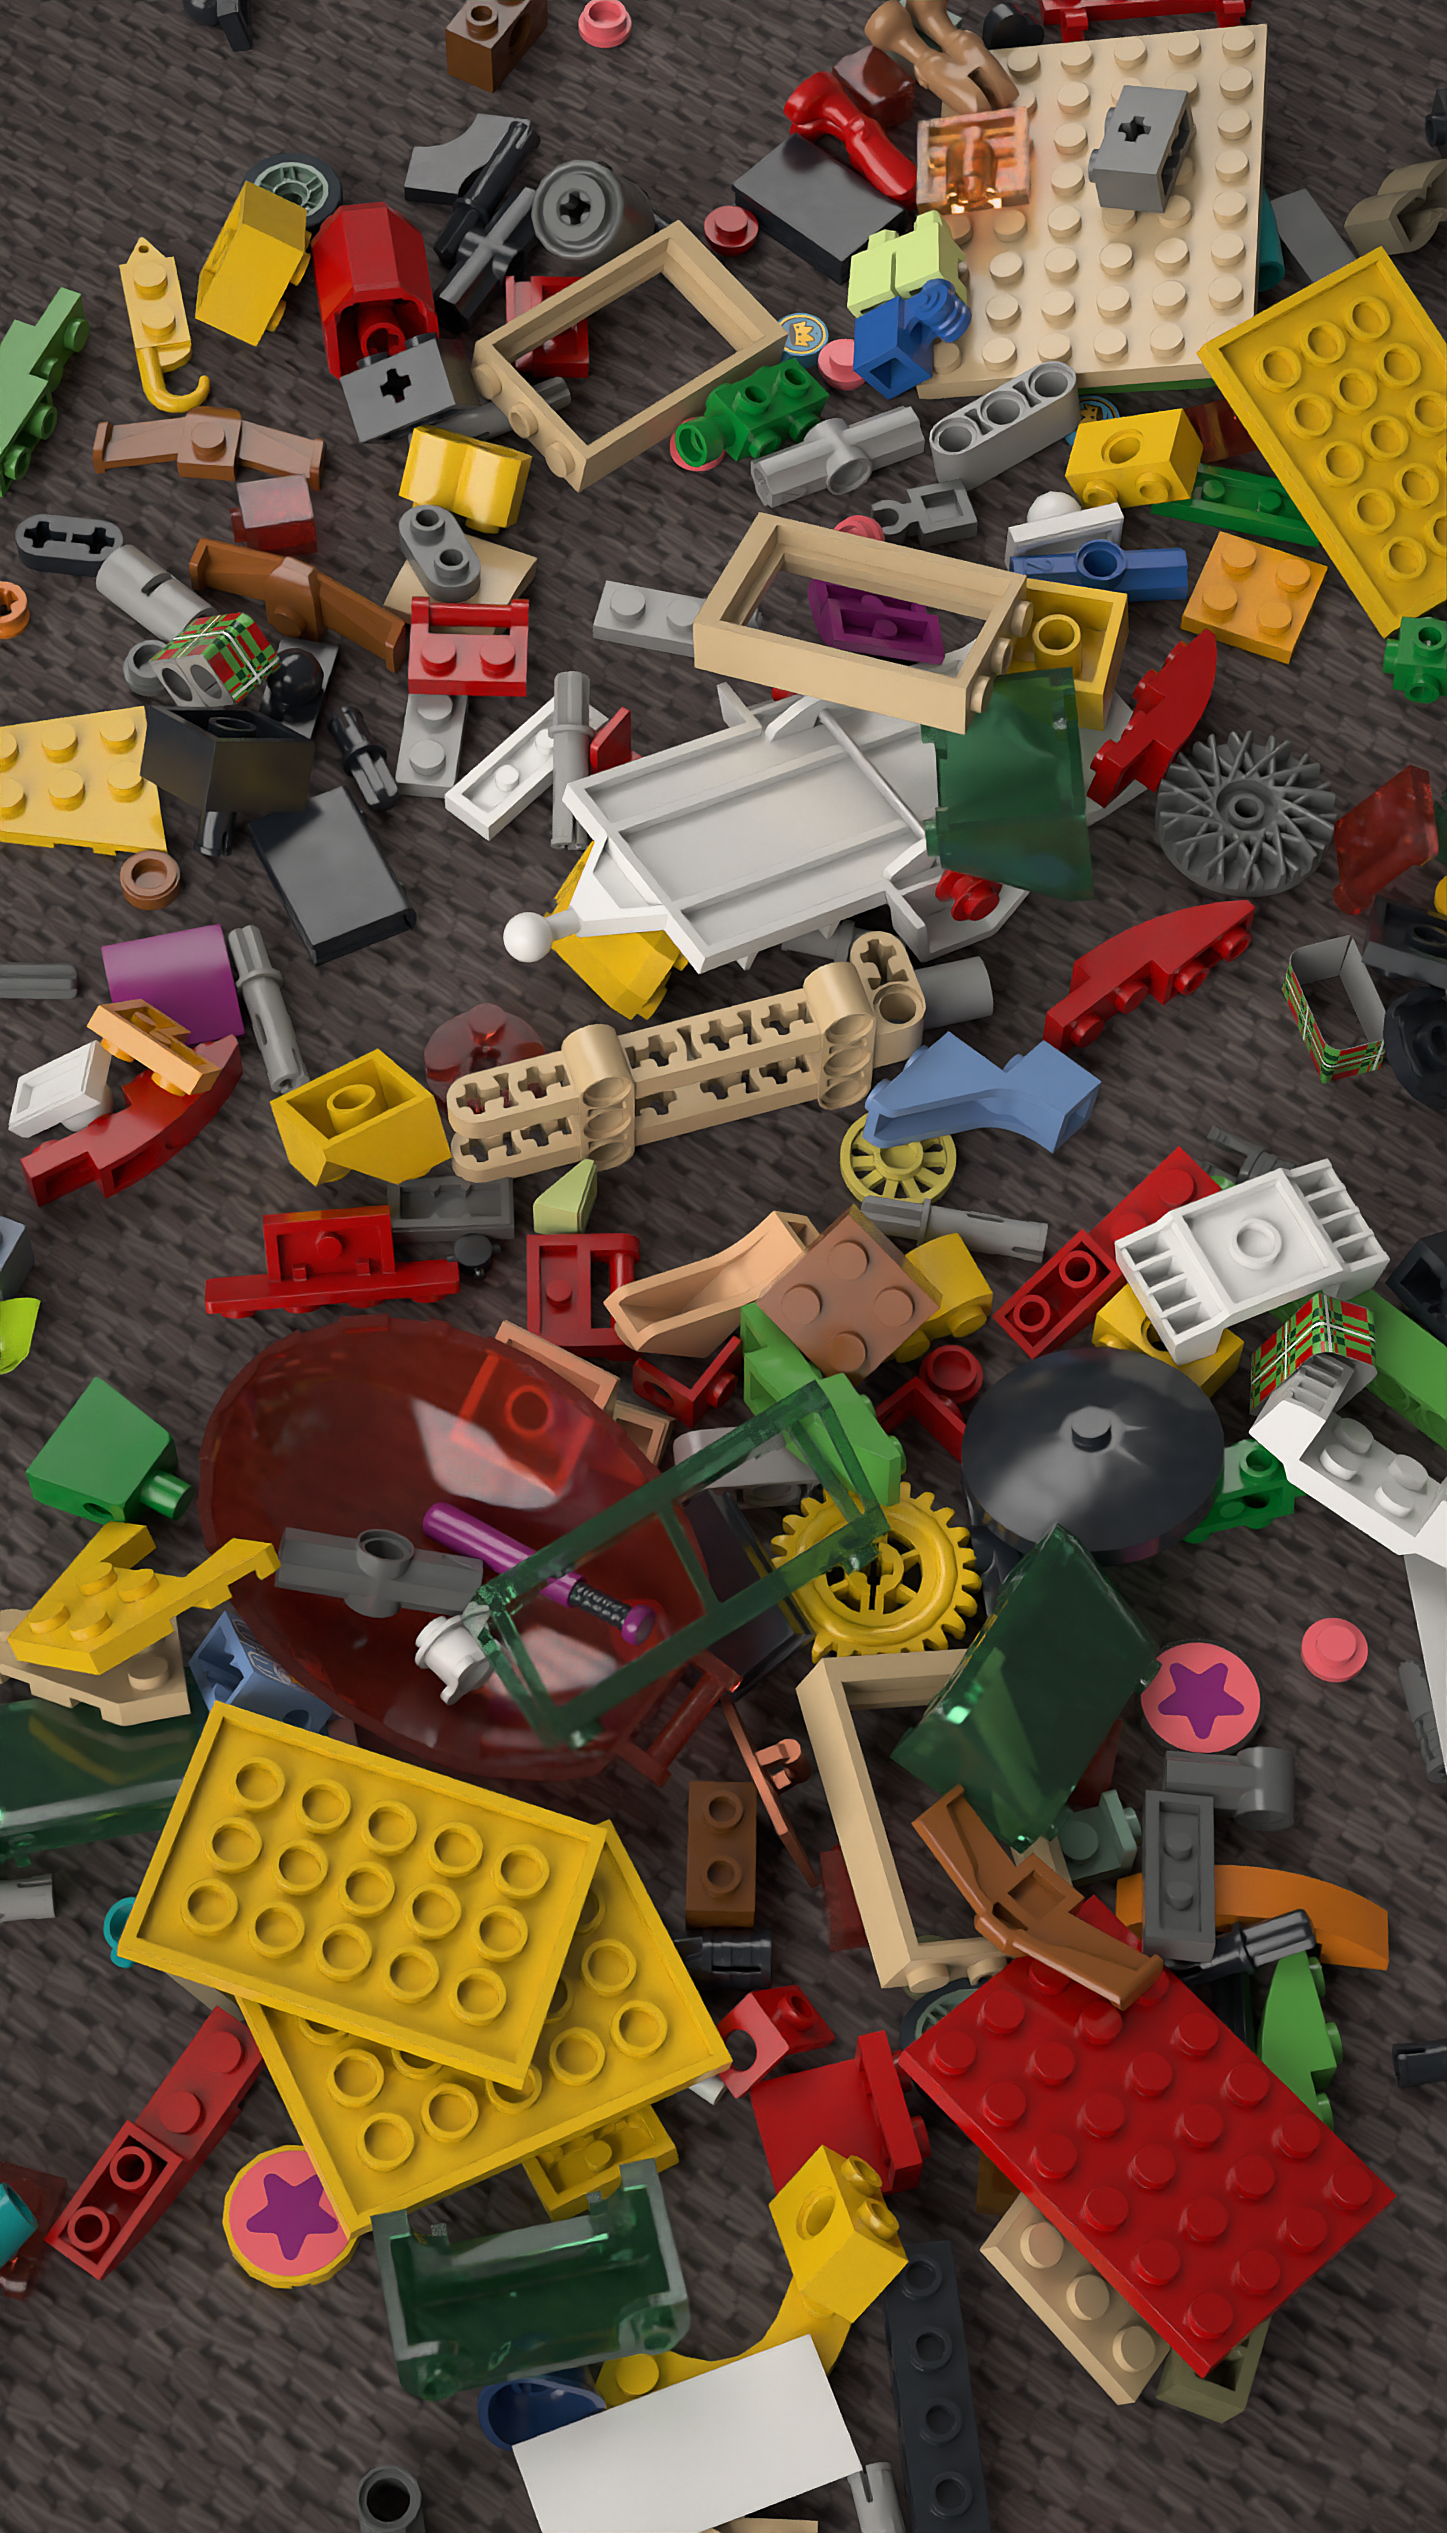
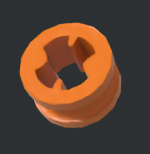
M0 581V605H6L7 610L12 612L8 615L0 616V639H9L23 633L28 627L30 612L25 592L11 582Z

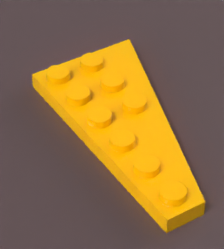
M144 706L0 727V842L55 848L59 844L93 848L94 853L115 856L117 851L138 853L146 850H157L168 854L157 785L139 776L147 730Z

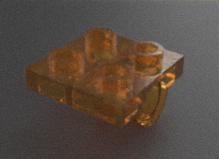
M1026 106L918 121L916 203L919 215L932 210L938 211L943 216L1029 204V119Z

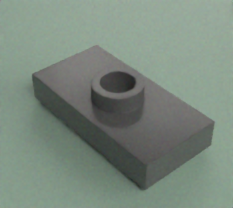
M459 1176L420 1177L406 1180L398 1185L387 1181V1203L390 1205L393 1243L458 1241L460 1237L469 1233L484 1235L488 1240L514 1239L512 1177L509 1178L508 1176L481 1183L467 1181Z

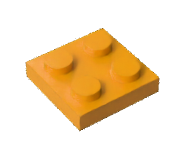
M1220 531L1182 615L1180 628L1196 634H1200L1207 628L1216 635L1217 641L1289 664L1325 582L1328 566Z

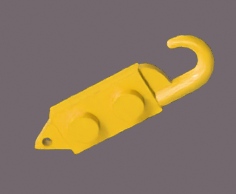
M140 237L127 264L119 265L143 391L149 402L159 410L169 413H185L191 408L198 407L206 400L210 392V379L206 375L201 376L196 390L187 395H173L166 390L163 373L174 371L184 366L191 359L193 353L174 256L166 258L144 237Z

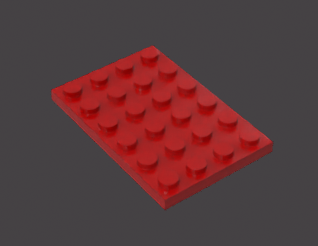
M1095 1895L1082 1904L1080 1912L1075 1915L1077 1918L1142 1953V1941ZM1031 1956L1017 1957L906 2047L897 2062L1202 2379L1388 2209L1397 2196L1165 1964L1157 1981L1133 2004L1122 2011L1113 2006L1107 1998Z

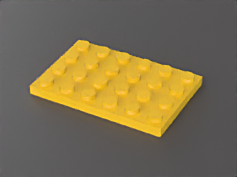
M1380 246L1204 343L1196 354L1383 639H1386L1399 631L1402 616L1421 618L1447 603V344L1384 248Z
M215 1700L117 1945V1956L522 2090L606 1841L608 1829Z
M610 1819L595 1825L608 1829V1834L522 2090L234 1995L348 2241L730 2068L733 2060Z

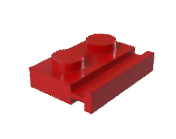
M506 276V324L583 277L531 276V282H514V276ZM587 317L512 362V367L517 372H532V377L588 378Z

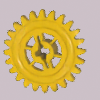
M903 1481L900 1483V1503L886 1507L849 1490L848 1493L842 1494L833 1485H826L823 1487V1504L810 1497L801 1500V1512L806 1518L798 1515H788L783 1518V1529L789 1535H779L771 1540V1551L773 1554L782 1556L771 1559L817 1634L811 1657L814 1664H818L822 1657L831 1650L837 1652V1657L924 1652V1646H928L934 1651L948 1650V1642L943 1631L951 1633L959 1640L964 1637L966 1626L957 1613H962L966 1617L971 1618L976 1614L977 1603L966 1592L978 1593L982 1586V1580L978 1574L969 1571L975 1569L974 1561L977 1558L974 1555V1551L969 1548H960L968 1544L970 1539L969 1530L965 1527L948 1528L954 1521L955 1511L946 1507L933 1512L931 1510L935 1497L933 1493L925 1492L916 1499L910 1498L911 1484ZM865 1535L864 1542L855 1546L851 1552L840 1546V1544L856 1536ZM888 1537L895 1538L911 1551L900 1555L895 1548L887 1543ZM873 1539H879L876 1576L879 1577L880 1585H876L874 1610H869L870 1584H867L866 1576H870ZM832 1556L844 1569V1579L841 1582L828 1586L825 1570L829 1557ZM918 1562L920 1564L922 1581L919 1591L916 1593L902 1583L904 1573ZM844 1599L848 1607L841 1603L839 1600ZM898 1603H900V1604H905V1605H906V1606H904V1607H902V1608H900V1609H898V1610L892 1612V1611L895 1609V1607L898 1605Z

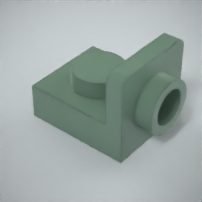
M1115 1789L1101 1793L1099 1805L1052 1819L1073 1888L1131 1872L1137 1847L1142 1846V1832L1134 1810L1131 1807L1122 1808Z

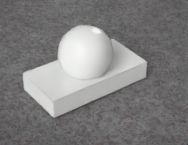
M1050 491L1037 497L1029 509L1027 515L1028 523L1008 527L1004 561L1008 571L1010 556L1076 553L1081 545L1096 539L1109 540L1120 547L1124 516L1118 502L1082 510L1074 497L1063 492Z
M95 1040L19 1077L8 1130L21 1137L29 1138L61 1122L67 1129L78 1132L86 1128L97 1117L106 1113H113V1094L106 1083L112 1054L106 1051L100 1042Z

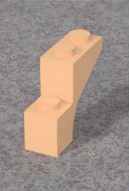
M773 1211L754 1230L726 1250L712 1257L623 1285L616 1289L603 1303L616 1321L614 1328L617 1335L631 1349L637 1352L705 1358L740 1326L741 1306L756 1302L761 1291L820 1234L807 1216Z

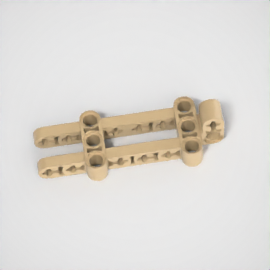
M882 931L868 932L860 936L853 943L850 952V963L835 962L816 969L805 979L801 989L617 1036L615 1029L609 1025H588L568 1035L563 1041L561 1051L465 1075L457 1079L450 1086L447 1093L448 1119L453 1130L456 1131L451 1141L453 1171L456 1176L462 1177L467 1181L481 1183L508 1176L513 1179L570 1163L581 1162L586 1158L594 1160V1165H597V1172L618 1167L627 1162L633 1156L635 1146L815 1099L818 1100L820 1107L827 1110L854 1105L869 1093L873 1068L904 1061L921 1047L926 1003L906 949L901 941L890 933ZM881 980H886V984L880 986ZM899 1019L905 1021L906 1023L893 1024L888 1022L887 1020ZM780 1020L784 1028H789V1034L779 1035L775 1028H769V1022ZM743 1027H751L752 1045H748V1035L743 1034ZM720 1036L724 1043H729V1049L718 1051L714 1043H709V1038ZM660 1051L664 1059H669L668 1065L658 1067L654 1059H649V1053ZM634 1062L635 1067L638 1068L632 1069L630 1063ZM799 1067L803 1068L804 1073H801ZM777 1069L781 1076H787V1082L776 1084L773 1077H767V1071ZM743 1075H749L750 1094L746 1093V1083H741ZM539 1082L541 1089L546 1090L547 1096L535 1099L533 1092L528 1091V1085ZM719 1084L723 1092H728V1097L717 1100L713 1092H708V1086ZM509 1089L510 1108H504V1098L500 1096V1090ZM478 1098L481 1106H485V1112L474 1115L473 1110L467 1107L466 1101ZM659 1099L663 1107H668V1113L657 1115L654 1108H649V1102ZM566 1128L568 1134L563 1135L561 1129ZM541 1130L542 1135L548 1138L549 1144L538 1147L535 1140L530 1139V1133ZM511 1136L512 1156H507V1147L503 1145V1138ZM481 1146L483 1152L488 1154V1160L477 1162L474 1155H470V1148Z

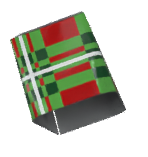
M241 612L196 618L149 660L153 671L177 706L216 707L238 704L281 667L278 655L257 624L248 615Z
M1350 935L1296 949L1290 956L1282 987L1284 996L1322 1084L1381 1069L1385 1054L1383 1026L1386 1011L1365 964L1361 962L1362 957L1353 938L1343 962ZM1339 975L1369 1043L1343 1050L1328 1046L1323 1040L1300 985Z
M1317 1293L1252 1354L1249 1414L1258 1417L1272 1392L1305 1361L1318 1353L1331 1356L1354 1370L1332 1411L1336 1413L1377 1375L1374 1311L1326 1294Z

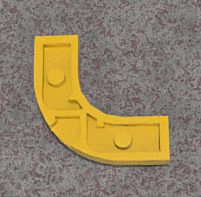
M793 2276L777 2318L760 2342L740 2356L712 2362L684 2357L617 2330L595 2385L602 2392L605 2399V2409L608 2410L810 2334L828 2378L840 2357L853 2323L799 2293Z

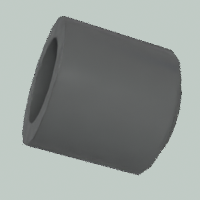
M574 159L557 165L542 179L533 197L531 217L539 240L548 251L590 273L654 235L655 216L652 204L641 187L593 160ZM588 204L591 205L590 212L583 213Z

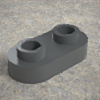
M420 505L406 511L399 521V546L425 591L432 598L445 603H459L473 597L480 587L481 564L453 515L446 509L435 505Z

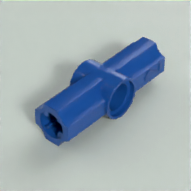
M1096 539L1081 545L1076 553L1010 556V572L1026 575L1030 579L1128 594V602L1186 599L1188 565L1186 552L1182 548L1123 551L1117 544L1109 540Z

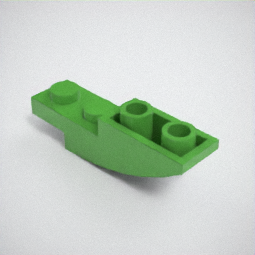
M63 287L59 289L36 326L14 320L0 345V497L5 495L14 479L19 481L25 476L30 465L31 453L40 439L46 440L51 436L57 422V409L53 406L51 392L58 387L63 375V366L72 352L81 351L88 338L89 322L85 319L82 296L80 293Z
M756 1302L741 1306L740 1339L743 1341L744 1402L760 1423L803 1463L832 1482L886 1507L899 1504L901 1474L906 1472L905 1454L898 1439L894 1436L888 1437L877 1422L876 1413L870 1399L865 1394L859 1395L844 1373L823 1379L819 1368L812 1361L807 1362L797 1345L756 1305Z
M1305 1950L1281 1958L1278 1962L1267 1990L1259 2021L1255 2055L1334 2132L1333 2115L1329 2100L1324 2092L1316 2094L1315 2090L1329 2086L1337 2068L1336 2064L1342 2063L1343 2060L1342 2044L1336 2024L1333 2021L1325 2023L1319 1998L1325 1996V1984L1320 1963L1316 1957L1307 1958Z

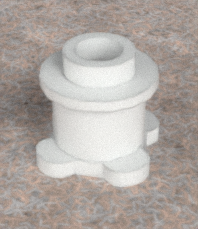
M457 1615L450 1619H447L445 1616L434 1619L421 1631L416 1639V1645L419 1647V1650L416 1653L415 1662L421 1669L430 1668L447 1685L440 1695V1698L447 1705L454 1704L463 1695L473 1689L477 1690L487 1682L493 1674L492 1668L496 1659L504 1650V1647L497 1640H492L483 1646L467 1630L469 1623L462 1615Z

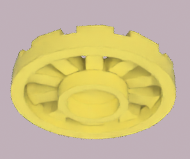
M868 1113L860 1117L848 1129L841 1145L840 1168L847 1187L859 1201L862 1202L864 1197L871 1195L924 1204V1199L928 1198L931 1199V1205L938 1199H941L952 1184L957 1156L950 1134L891 1148H878L862 1137ZM933 1144H939L943 1147L941 1152L924 1153ZM858 1148L870 1156H853L851 1151ZM926 1167H942L945 1171L944 1174L937 1175L926 1169ZM873 1170L862 1179H858L854 1173L855 1171ZM886 1180L882 1195L871 1191ZM915 1180L925 1184L931 1189L926 1191L925 1193H921ZM899 1183H901L908 1198H895Z

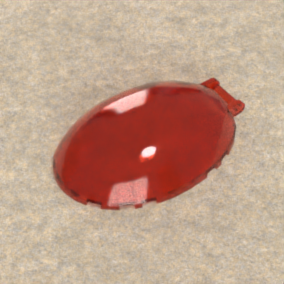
M389 1313L339 1317V1322L300 1333L298 1329L261 1351L235 1376L225 1389L208 1420L198 1455V1460L200 1461L199 1500H196L205 1548L210 1556L233 1538L271 1543L278 1556L282 1534L285 1532L286 1527L355 1539L363 1531L383 1529L406 1537L413 1543L415 1549L461 1556L430 1540L423 1532V1519L427 1511L434 1504L445 1502L478 1518L560 1565L584 1576L587 1584L592 1585L595 1589H599L613 1598L619 1599L622 1603L629 1604L632 1608L638 1604L646 1605L656 1613L655 1625L649 1637L641 1645H632L623 1639L622 1631L617 1627L609 1625L608 1622L601 1621L598 1617L590 1615L589 1612L582 1611L579 1607L567 1608L483 1566L480 1597L476 1613L472 1615L471 1619L465 1618L469 1623L467 1630L483 1646L492 1640H497L504 1647V1650L496 1659L492 1668L493 1674L487 1682L477 1690L469 1691L454 1704L447 1705L440 1698L442 1691L447 1685L430 1668L421 1669L415 1662L416 1653L419 1650V1647L416 1645V1639L421 1631L434 1619L440 1616L450 1619L454 1616L401 1608L400 1612L394 1616L385 1618L370 1617L351 1609L345 1603L344 1598L275 1587V1572L261 1580L258 1578L255 1570L228 1585L232 1595L229 1601L259 1643L284 1670L309 1692L350 1721L398 1748L450 1769L493 1779L554 1782L597 1776L619 1758L650 1782L663 1788L672 1776L667 1768L726 1690L733 1693L743 1679L728 1665L702 1647L715 1621L707 1564L690 1520L668 1486L667 1480L657 1466L649 1461L618 1423L580 1389L530 1355L491 1336H488L487 1339L452 1327L450 1322L430 1318V1322L393 1318ZM691 1664L704 1675L646 1752L642 1751L632 1742L662 1706Z

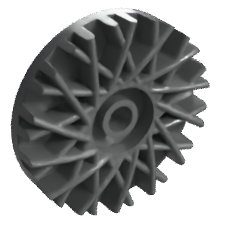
M1251 730L1246 732L1243 741H1241L1236 732H1231L1227 744L1218 746L1216 745L1215 735L1212 734L1208 737L1206 745L1197 741L1193 745L1191 756L1188 758L1181 751L1177 756L1176 764L1171 763L1166 779L1161 780L1155 808L1157 837L1163 851L1172 864L1195 883L1218 893L1238 897L1273 895L1291 889L1306 880L1320 866L1328 852L1337 813H1333L1335 793L1330 792V781L1323 784L1319 781L1321 769L1319 763L1309 764V755L1307 753L1303 754L1300 761L1295 760L1290 756L1291 742L1286 740L1276 748V738L1274 736H1269L1266 747L1252 744L1254 733Z

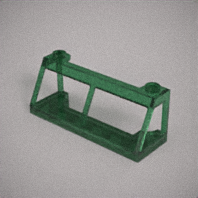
M816 1379L478 1588L460 1618L547 1752L550 1754L566 1743L572 1753H574L606 1731L600 1720L609 1714L612 1709L826 1572H832L842 1566L849 1576L881 1555L876 1544L891 1530V1527L830 1400ZM819 1415L865 1509L863 1514L807 1433L808 1428ZM793 1441L848 1524L729 1600L721 1603L718 1601L673 1508L755 1457L757 1460L773 1450L778 1451ZM659 1517L706 1610L705 1615L561 1707L555 1706L510 1616L534 1600L544 1588ZM496 1627L498 1628L535 1702L489 1631Z

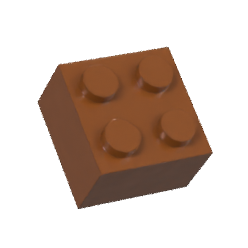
M853 1203L761 1291L756 1305L827 1377L844 1373L855 1389L940 1308L943 1295Z

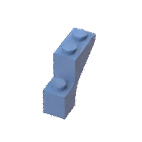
M948 1031L930 1048L926 1045L919 1047L907 1061L903 1072L892 1081L887 1078L883 1079L874 1087L865 1102V1109L869 1112L862 1137L878 1148H891L976 1128L993 1127L1024 1135L1053 1154L1090 1119L1102 1081L1045 1040L1039 1043L1025 1057L1021 1054L1015 1055L1002 1070Z

